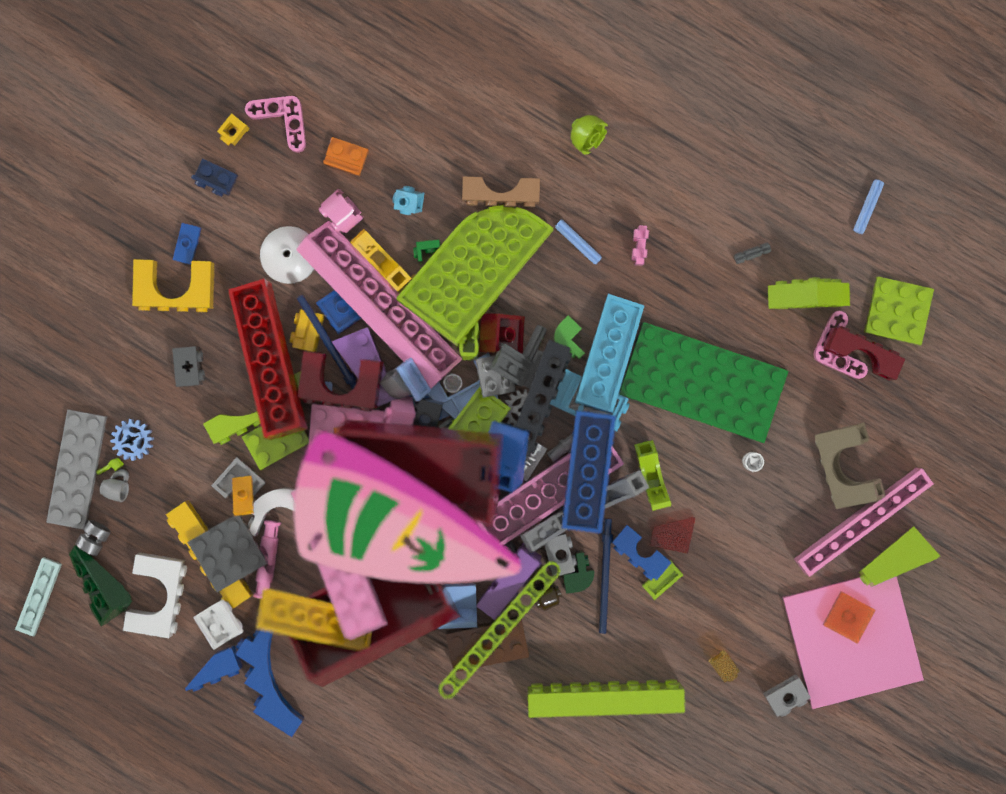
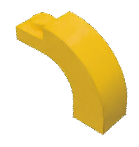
M365 229L350 241L397 292L412 279Z

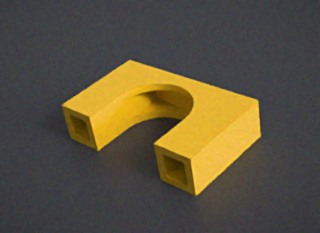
M134 260L132 306L138 307V310L150 311V307H158L157 311H169V308H177L179 312H188V308H196V312H208V309H213V262L191 261V284L188 291L179 298L168 299L160 293L157 287V261Z

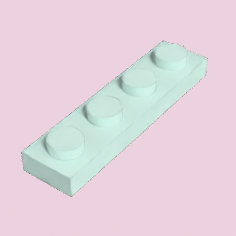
M45 557L41 559L15 630L30 636L36 635L62 566L61 563Z

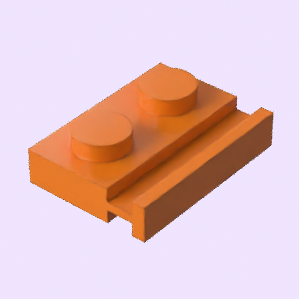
M332 137L323 164L360 176L369 150Z

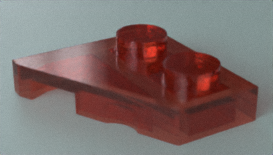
M688 517L687 519L654 526L650 546L688 554L695 517Z

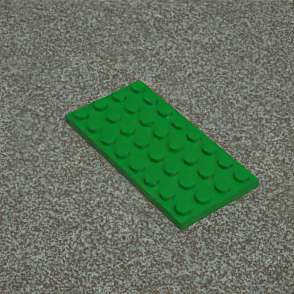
M643 322L619 395L765 443L789 371Z

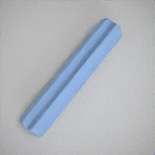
M877 179L873 181L853 229L854 232L858 234L865 232L884 182Z
M560 220L555 225V228L593 264H597L601 260V255L563 220Z

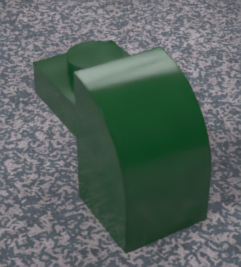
M576 551L578 570L563 575L566 594L581 592L587 589L594 579V569H586L589 566L588 555H584V551Z

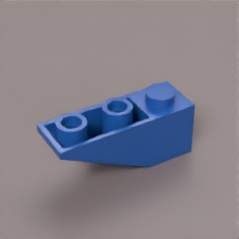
M235 645L215 653L185 688L186 691L192 689L194 692L202 689L205 683L215 684L221 681V677L225 675L232 677L239 674V670L243 665L240 657L235 655L237 653Z

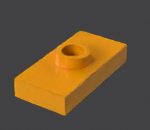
M252 476L232 478L234 516L254 514Z

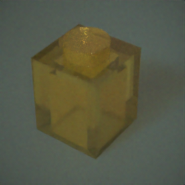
M724 650L709 660V663L724 683L727 681L731 682L737 678V673L740 671Z

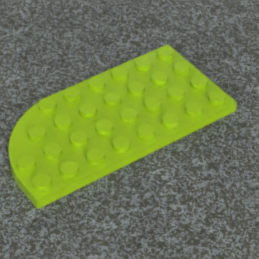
M492 206L478 213L474 212L454 229L397 296V301L457 346L553 232V227L535 214L519 207Z

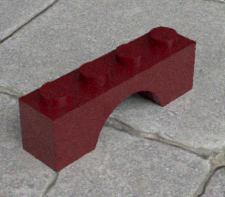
M846 327L831 328L823 350L838 357H846L852 351L860 350L869 357L872 363V373L888 381L897 380L905 361L904 358L899 356L900 353L894 350L887 351L883 349V345L880 343L866 341L867 338L860 334L854 335Z

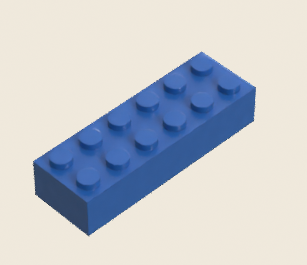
M576 411L561 523L562 529L601 533L616 416Z

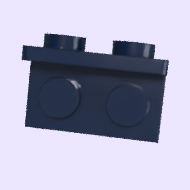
M202 158L195 175L192 174L191 178L195 180V185L203 189L208 186L213 189L212 193L222 197L223 194L230 195L238 175Z

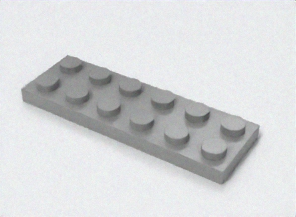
M67 410L46 523L84 529L86 526L107 416Z

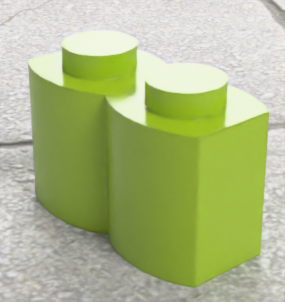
M478 321L459 343L462 360H476L478 358Z

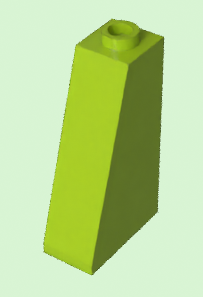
M913 526L858 573L861 575L860 579L865 585L873 587L939 558L940 555Z

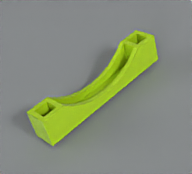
M301 371L294 374L297 389H299ZM258 411L244 416L220 414L203 423L213 443L223 445L231 440L230 436L234 434L240 436L248 431L247 427L260 425Z

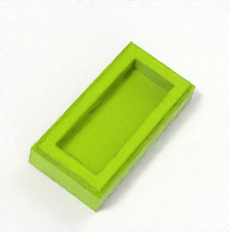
M672 562L658 580L653 578L651 581L648 579L642 586L656 600L683 574Z

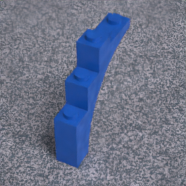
M256 629L253 634L255 639L251 636H248L246 639L242 638L236 646L238 651L235 654L254 666V668L250 667L245 674L247 680L244 684L263 695V697L259 695L254 703L256 708L253 712L292 737L305 717L289 704L276 684L270 657L273 632Z

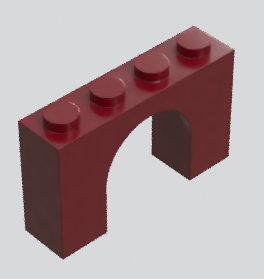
M303 351L297 398H302L303 402L312 404L315 403V400L322 401V405L333 406L334 403L341 404V408L346 409L358 406L361 411L368 412L378 407L383 362L361 359L357 385L350 393L338 395L327 387L324 380L327 354Z

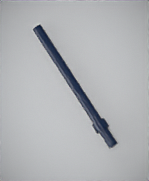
M304 295L297 297L296 299L342 372L345 383L349 384L353 390L357 385L355 375L349 371Z
M608 518L604 519V533L601 538V542H603L599 618L600 634H606L610 550L611 542H613V534H611L612 519Z

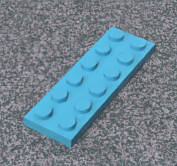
M611 294L607 295L575 403L609 414L613 413L645 305Z

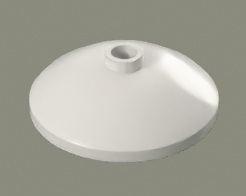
M292 226L280 227L272 231L263 241L260 250V260L265 272L274 280L285 284L298 283L306 279L313 272L314 268L296 249L309 234L300 228ZM287 250L290 251L289 257L284 256V252Z

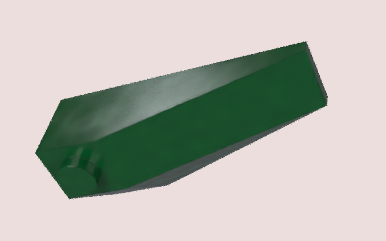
M75 545L69 557L77 576L83 579L84 588L82 589L84 594H89L92 604H89L90 609L99 625L103 626L129 607L132 603L131 596L120 582L87 552Z

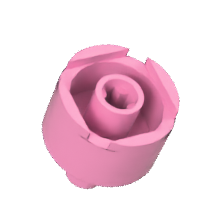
M337 189L321 204L319 211L326 218L329 217L333 221L331 225L336 231L348 233L364 216L360 215L361 211L348 196L344 199L342 196L344 192Z

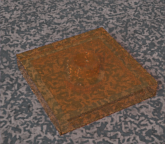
M840 591L823 626L858 644L876 610Z

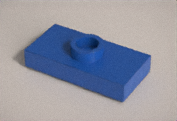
M185 223L181 224L173 256L174 261L191 265V261H194L201 227Z

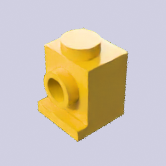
M231 113L217 132L222 135L220 139L228 146L232 143L235 146L250 128ZM235 129L236 133L234 136H231V130Z

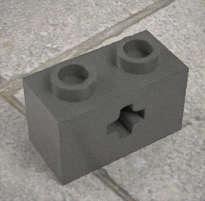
M196 346L173 348L176 387L203 385L202 381H205L204 369H201V362H203L202 350H199V347ZM189 363L193 364V368L190 370L186 369V365H189Z

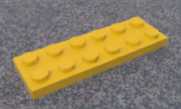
M267 588L262 591L256 629L355 651H361L370 646L372 631L352 640L345 637L333 604Z

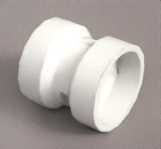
M749 452L743 456L742 464L745 469L757 472L763 468L764 459L758 453Z

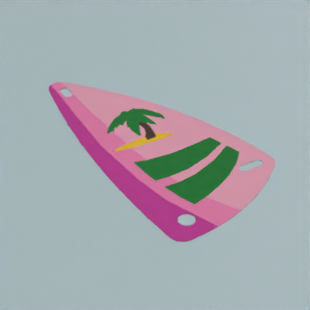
M319 433L313 439L299 473L294 505L296 539L299 552L303 558L359 575L409 582L446 583L478 581L510 576L519 572L521 563L516 556L476 522L418 481L374 455L330 433ZM325 451H331L335 454L336 459L333 464L327 465L322 461L321 457ZM316 532H321L323 535L315 550L310 551L308 544ZM498 557L510 562L507 569L496 563Z

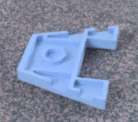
M487 353L478 359L490 357V354ZM480 380L450 397H447L440 382H438L428 395L433 400L444 402L442 408L451 417L456 419L479 386L481 387Z

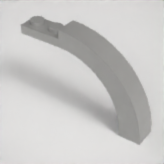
M640 470L607 484L604 509L623 500L635 497L649 488ZM563 508L520 535L529 553L567 530L561 527Z

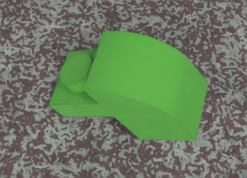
M567 316L556 328L554 342L570 347V352L573 353L572 358L577 357L580 359L585 353L571 339L582 328L570 316Z

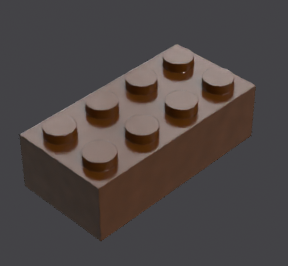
M518 617L509 618V619H510V620H516ZM522 619L480 667L529 657ZM494 622L479 624L477 628H459L446 632L453 669ZM497 624L495 632L498 635H503L506 632V628L503 624ZM484 639L482 647L485 650H490L493 647V643L490 639ZM477 654L469 656L471 664L476 665L479 663L480 658ZM460 668L456 672L464 671V669Z

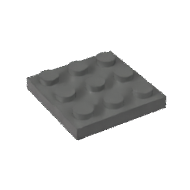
M241 515L230 517L188 542L216 593L268 563Z

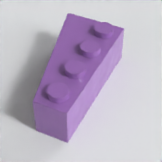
M368 327L332 341L357 378L359 376L361 359L383 362ZM383 363V369H382V377H381V380H382V379L384 378V376L387 374V371H386V368H385V366H384V363ZM380 384L378 406L396 400Z
M524 542L514 554L521 563L519 572L514 575L495 578L477 602L476 606L494 620L507 609L506 605L509 601L513 602L519 594L517 591L521 586L525 587L530 580L529 576L533 571L536 572L542 564L540 562L542 556L536 551L529 553ZM508 562V563L505 565V567H504L505 569H507V567L509 566L510 562Z

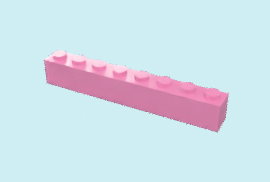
M922 468L913 469L884 491L886 497L866 504L795 557L794 560L804 574L810 577L931 487L933 482Z

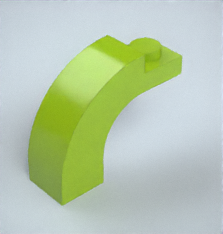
M653 440L635 444L639 470L649 486L645 492L652 511L671 506Z

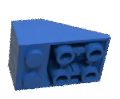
M492 421L489 433L503 434L499 488L513 493L523 483L529 432ZM486 466L482 468V481H485ZM489 466L488 481L492 482V467Z

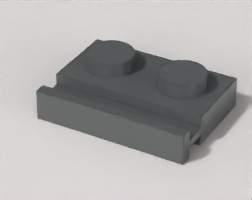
M501 344V349L497 352L490 369L515 385L523 387L530 372V367L534 362L507 344Z

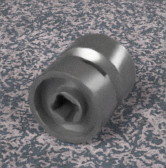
M89 520L84 527L85 533L80 534L75 545L81 550L97 556L103 547L102 542L107 540L111 531L106 526L94 520Z

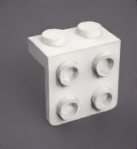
M223 599L193 617L213 650L231 638L243 633L242 623L239 619L235 618L232 613V607Z

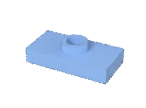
M412 358L405 360L396 368L416 401L421 400L431 391Z

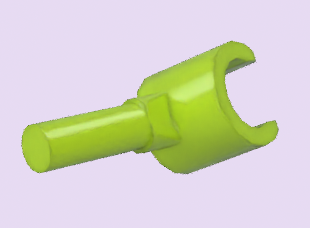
M115 458L106 466L97 470L96 473L100 475L111 467L117 471L124 464L119 458Z

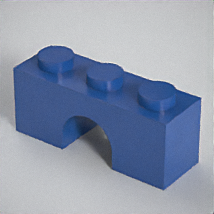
M627 525L612 542L615 545L613 549L620 555L625 553L630 557L628 561L636 568L638 566L645 570L643 574L651 581L653 578L658 580L672 562L658 550L651 557H641L637 553L636 547L642 537Z

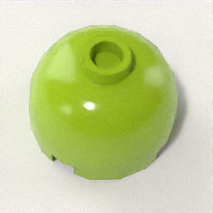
M586 115L576 119L572 124L570 136L572 144L584 155L591 153L589 150L593 146L596 149L604 140L607 134L605 126L608 127V124L595 115Z

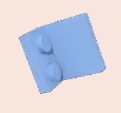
M445 584L461 617L439 627V629L477 628L476 584Z

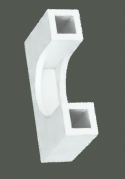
M146 553L135 555L132 574L159 579L165 585L168 597L161 611L146 612L134 609L126 611L123 631L170 638L173 633H176L178 623L175 622V619L181 608V603H178L179 596H182L184 584H181L182 577H185L187 571L185 560Z

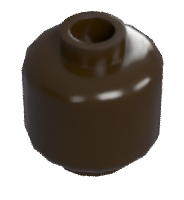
M551 584L535 602L537 608L546 611L558 606L560 603L559 597L562 596L559 587H554ZM541 585L535 588V590L541 591L545 585Z

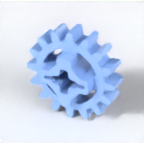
M129 419L128 423L126 421L121 422L122 427L119 425L115 426L118 431L111 433L115 436V439L110 440V442L116 444L112 449L119 450L117 456L124 454V460H128L130 457L131 461H135L136 456L142 459V453L149 454L147 448L153 447L149 442L154 440V437H149L152 430H146L147 424L141 426V420H137L134 423L133 419ZM131 427L138 428L141 432L137 433ZM139 436L133 443H126L129 442L131 437ZM125 447H128V448H130L131 451H133L134 453L128 452V451H126L124 448H125Z

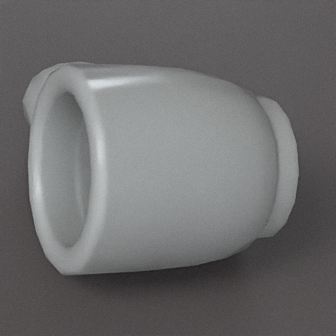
M125 469L117 470L110 479L103 480L100 486V494L108 499L123 502L129 492V484L127 482L129 479L128 471ZM118 476L124 477V480H116L115 478Z

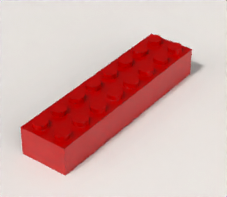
M261 279L229 289L228 292L264 438L273 440L307 430L300 398H297L298 389L272 284L266 279Z

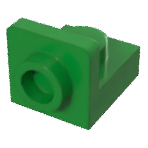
M440 241L416 242L417 247H413L414 259L418 258V262L422 263V251H425L426 254L435 253L440 247Z

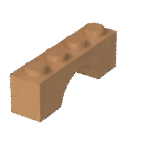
M463 177L462 201L466 202L468 206H477L478 203H485V206H497V203H505L507 207H515L516 204H524V207H535V204H539L540 179L520 178L517 186L511 191L497 193L486 186L482 177Z

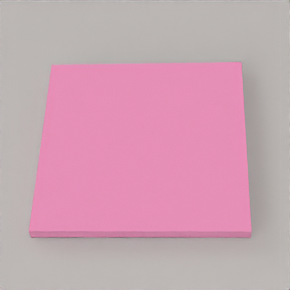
M897 576L873 587L865 585L860 577L782 597L805 686L811 697L809 701L812 709L924 680Z

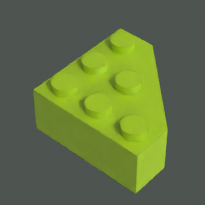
M808 278V280L804 281L803 279L792 280V284H787V281H776V285L768 286L769 309L850 306L849 283H842V279Z

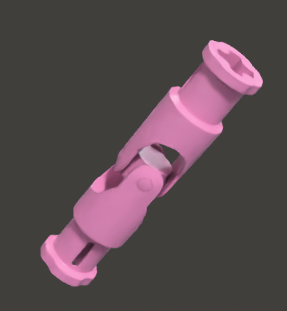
M264 520L265 529L264 536L261 537L260 549L268 565L266 568L262 566L257 569L255 579L257 581L256 593L253 595L255 598H261L263 589H270V583L273 582L279 540L277 534L281 522Z

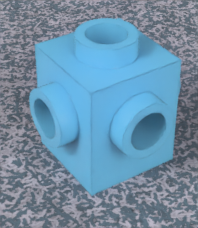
M403 186V189L396 190L393 195L394 209L400 210V213L404 215L422 212L425 193L415 191L414 187Z

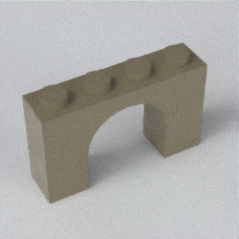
M864 422L824 431L815 435V444L821 455V465L825 469L826 482L830 487L832 493L831 500L835 504L836 509L875 502L886 497L880 478L855 482L847 478L840 468L839 459L845 448L862 445L869 441Z

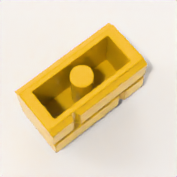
M300 310L294 318V324L297 326L295 332L291 333L290 343H293L292 347L316 352L320 336L304 310ZM315 313V315L317 316L318 320L322 325L324 315Z

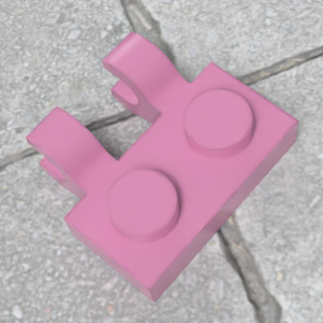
M639 225L638 229H634L633 241H636V249L632 250V260L635 261L636 266H643L644 258H647L645 245L646 239L649 237V230H647V226Z

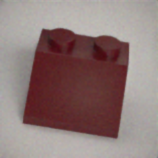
M484 313L481 317L479 352L497 353L501 349V344H507L523 354L525 317Z

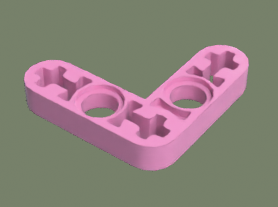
M286 96L253 100L246 104L245 112L252 119L284 116L289 148L297 153L305 149L306 139L302 106L297 97ZM290 101H294L297 106H294L295 114L299 113V116L292 115L291 108L287 107V105H290ZM277 103L279 106L278 111L275 113L269 112V104ZM262 104H264L266 114H263L262 110L256 111L255 115L250 112L254 105L257 108H263ZM293 119H297L300 122L299 128L295 130L289 126L290 121ZM290 133L297 134L298 140L302 142V144H299V148L292 145L295 142V136H290Z
M836 311L830 315L814 351V358L818 363L852 378H863L868 371L866 364L848 355L843 357L846 363L842 368L836 365L838 356L827 351L825 352L828 355L827 358L820 359L819 351H824L822 343L825 344L826 334L831 330L830 325L833 327L836 324L834 317L841 315L843 323H838L837 327H846L848 323L847 314L843 311ZM850 361H852L851 366L858 367L860 365L862 373H858L856 375L855 370L851 368L848 369V367L850 366Z

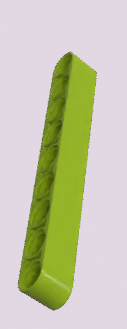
M548 562L542 567L439 686V693L442 697L452 698L556 580L560 574V566L557 563ZM549 565L556 566L557 574L555 576H549L546 573V568ZM538 579L542 580L545 585L541 591H536L533 588L534 581ZM524 594L530 595L532 599L531 604L528 606L522 605L520 601L521 596ZM510 609L518 611L519 617L516 620L508 618L507 614ZM497 624L505 626L506 632L503 635L496 634L495 626ZM484 639L492 641L493 647L490 650H485L482 647ZM471 654L479 656L480 661L478 664L473 665L469 662ZM461 668L466 671L467 676L465 679L457 678L456 671ZM448 683L453 686L454 691L452 694H446L443 691L445 684Z

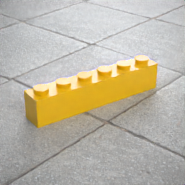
M188 500L167 513L166 516L168 517L167 522L170 527L177 530L179 540L189 547L190 556L196 560L197 558L188 542L209 529ZM200 566V570L202 571V573H203L205 576H207V575L205 574L203 568ZM243 578L219 591L222 595L221 599L228 602L232 609L253 595V592Z

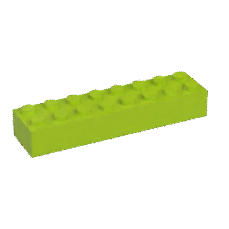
M675 679L665 680V683H658L657 680H647L646 683L631 680L627 681V684H619V681H609L608 684L601 685L600 682H589V685L572 682L567 686H562V683H551L550 686L534 683L531 684V687H527L529 717L685 713L684 688Z

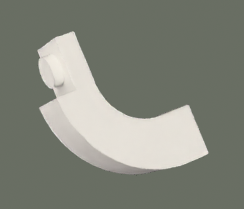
M276 489L262 495L255 501L253 514L255 517H251L247 526L250 528L249 530L253 536L258 535L264 519L271 509L285 507L294 511L295 502L291 492L296 489Z

